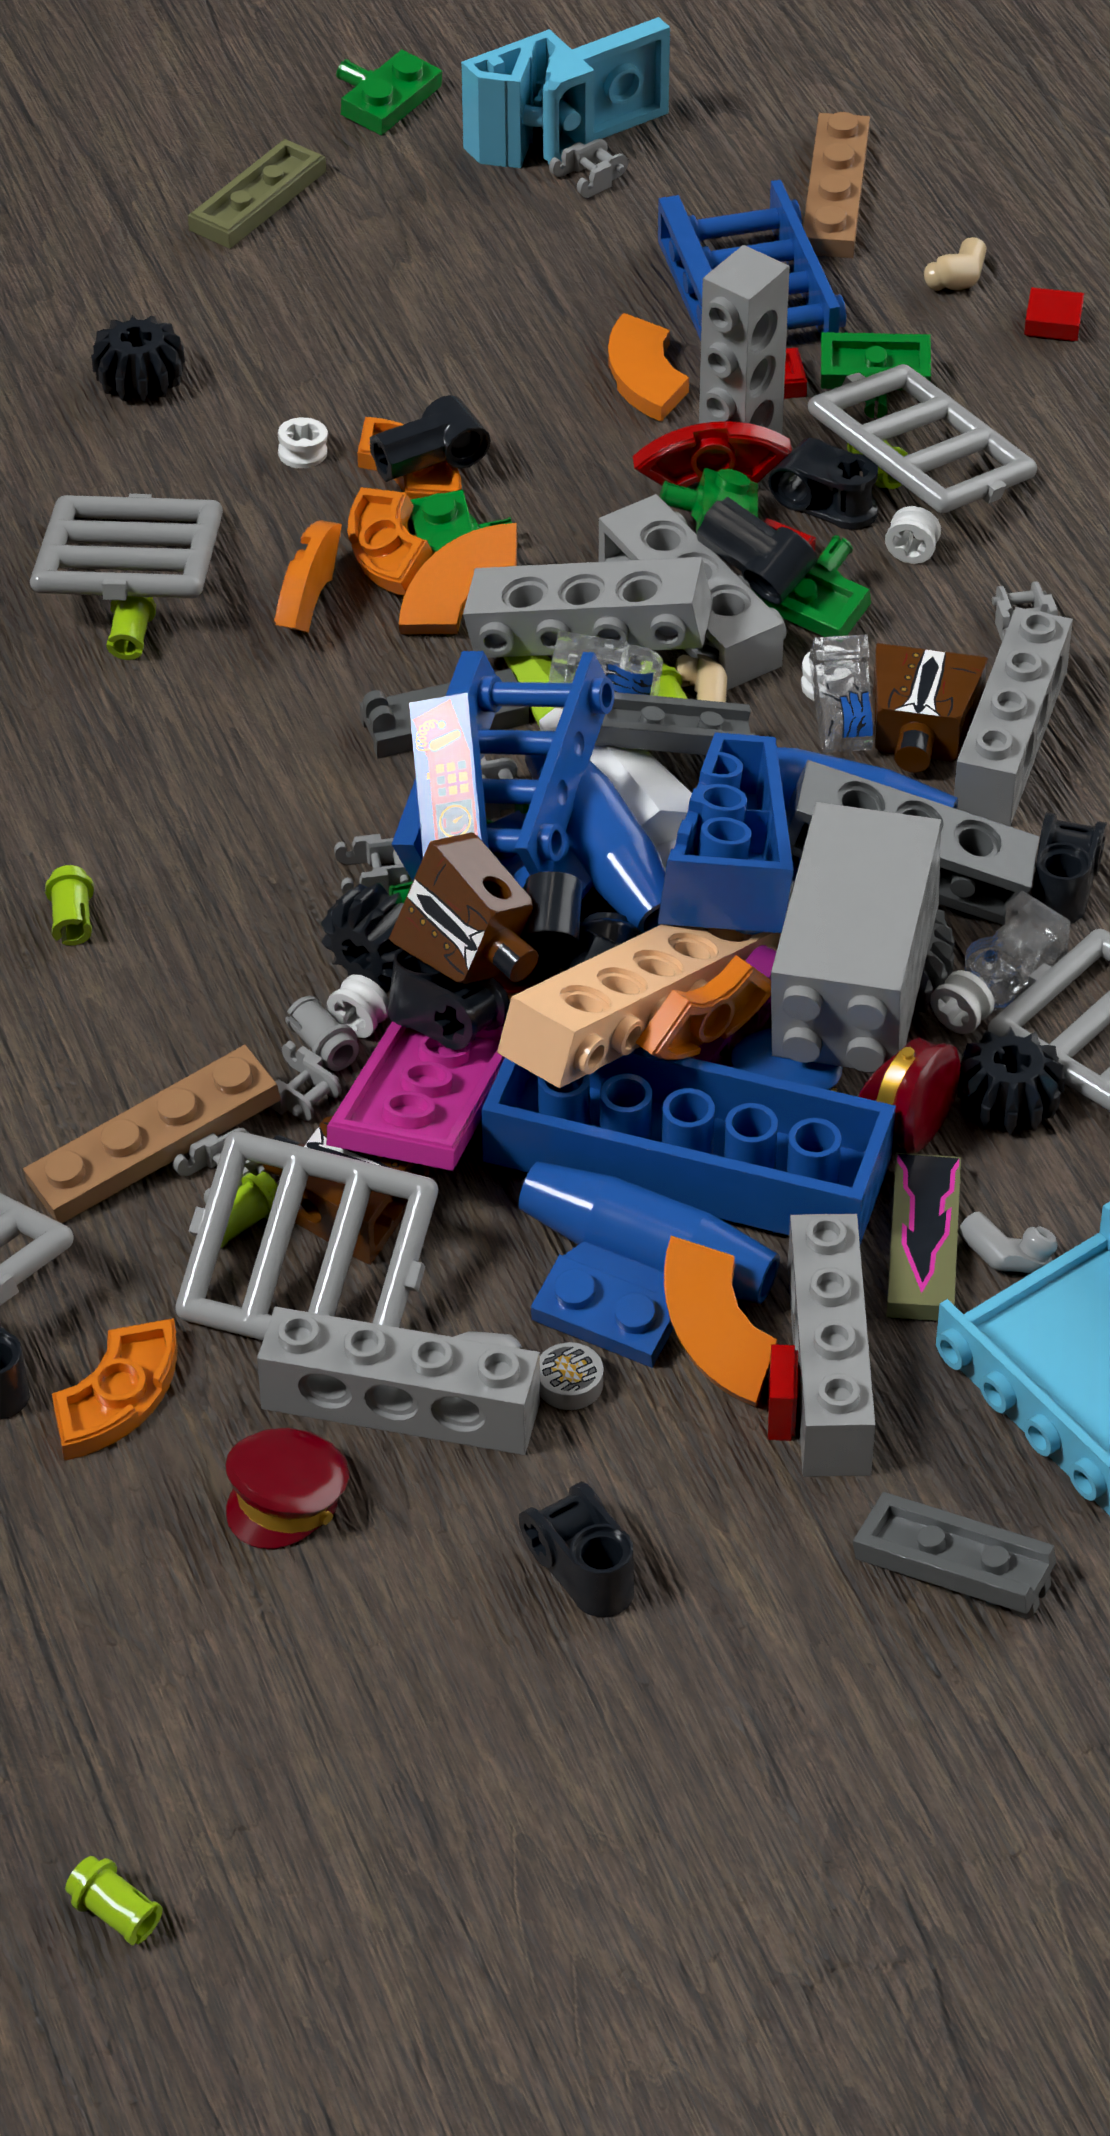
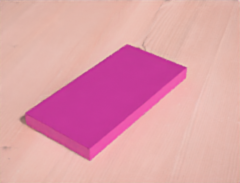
M392 1021L327 1125L326 1145L453 1171L482 1120L483 1105L505 1057L497 1053L504 1026L490 1031L481 1030L470 1045L462 1049L453 1050L446 1048L438 1041L414 1029L403 1027Z

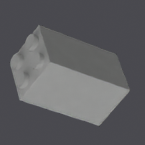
M820 802L815 803L771 971L772 1056L789 1058L804 1063L816 1062L855 1068L863 1072H874L906 1045L939 904L941 819Z

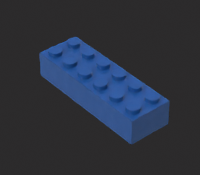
M641 1047L635 1049L629 1055H623L598 1068L594 1073L587 1074L561 1088L504 1058L482 1108L483 1162L529 1172L532 1166L540 1161L615 1176L711 1213L719 1219L786 1235L790 1233V1215L857 1214L859 1241L861 1244L892 1158L896 1106L690 1057L680 1060L660 1059Z

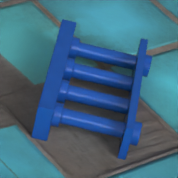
M781 180L771 181L769 209L704 219H696L695 215H687L679 195L658 198V243L700 341L703 278L740 248L734 247L710 251L708 246L702 247L700 241L772 230L777 241L747 245V247L780 262L786 261L791 271L789 273L788 295L801 293L806 304L804 306L788 308L787 330L816 326L821 337L822 332L839 333V328L845 327L846 308L844 300L840 294L834 295L802 226L798 201L796 199L790 200Z
M462 651L446 696L468 692L475 697L480 759L485 754L547 755L539 780L482 778L485 803L530 804L522 829L487 828L489 850L492 853L518 854L529 875L552 871L555 861L560 860L563 854L564 834L572 814L579 781L588 767L605 714L610 713L614 704L613 683L609 677H606L594 652H583L572 683L502 682L500 677L496 676L484 651ZM502 706L564 707L556 731L490 730L495 713L499 712ZM416 778L391 844L412 881L423 859Z

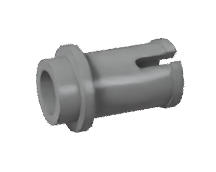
M314 996L302 997L290 1006L287 1011L290 1017H285L286 1025L309 1046L313 1053L323 1059V1068L340 1071L353 1063L358 1055L359 1045L356 1032L350 1026L339 1024Z

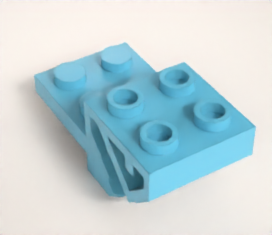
M657 17L574 49L567 46L557 35L548 29L462 61L463 148L479 164L521 168L530 143L533 144V135L536 128L542 127L543 158L548 161V165L554 157L562 163V151L578 142L585 145L595 139H603L668 114L670 26Z

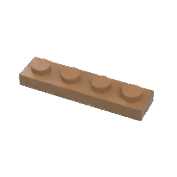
M837 112L834 114L819 113L803 228L816 256L854 257L870 116L853 115L848 112Z
M243 1045L24 1167L23 1171L27 1183L53 1219L64 1223L174 1161L177 1155H185L189 1152L190 1146L212 1133L218 1136L281 1100L277 1083L249 1048Z

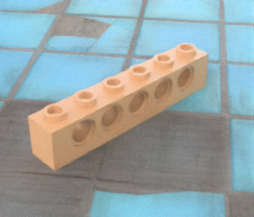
M661 924L512 996L497 1053L554 1086L561 1088L587 1074L594 1073L598 1068L623 1055H629L640 1046L635 1042L672 990L688 992L703 987L719 975L735 955L745 961L752 951L760 945H766L777 951L781 933L762 932L749 935L731 929Z

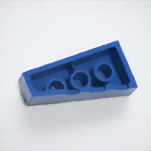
M715 732L700 771L697 788L693 789L690 797L685 820H682L677 832L675 847L671 849L667 859L658 924L731 929L749 935L762 932L782 933L794 869L776 738Z

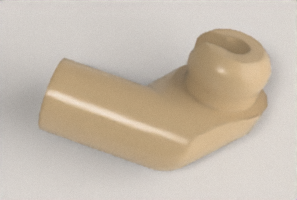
M967 238L962 242L959 254L942 255L937 258V262L928 263L924 270V278L929 288L934 291H940L945 287L951 290H964L974 286L981 275L987 249L985 243L978 238Z
M699 653L697 658L684 654L677 658L675 669L681 674V687L693 686V690L697 692V700L726 702L727 675L721 664L709 656Z

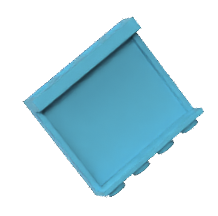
M1108 1202L1102 1208L1099 1233L965 1314L959 1311L948 1299L941 1302L939 1305L936 1347L940 1356L949 1367L954 1370H961L981 1390L984 1399L993 1410L998 1413H1005L1025 1433L1028 1442L1037 1453L1045 1457L1049 1456L1070 1477L1072 1484L1082 1497L1089 1501L1094 1500L1110 1516V1202Z

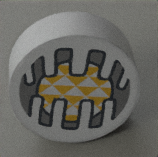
M572 1342L560 1343L545 1350L540 1356V1397L549 1405L563 1410H577L595 1402L603 1390L604 1368L600 1356L590 1347Z

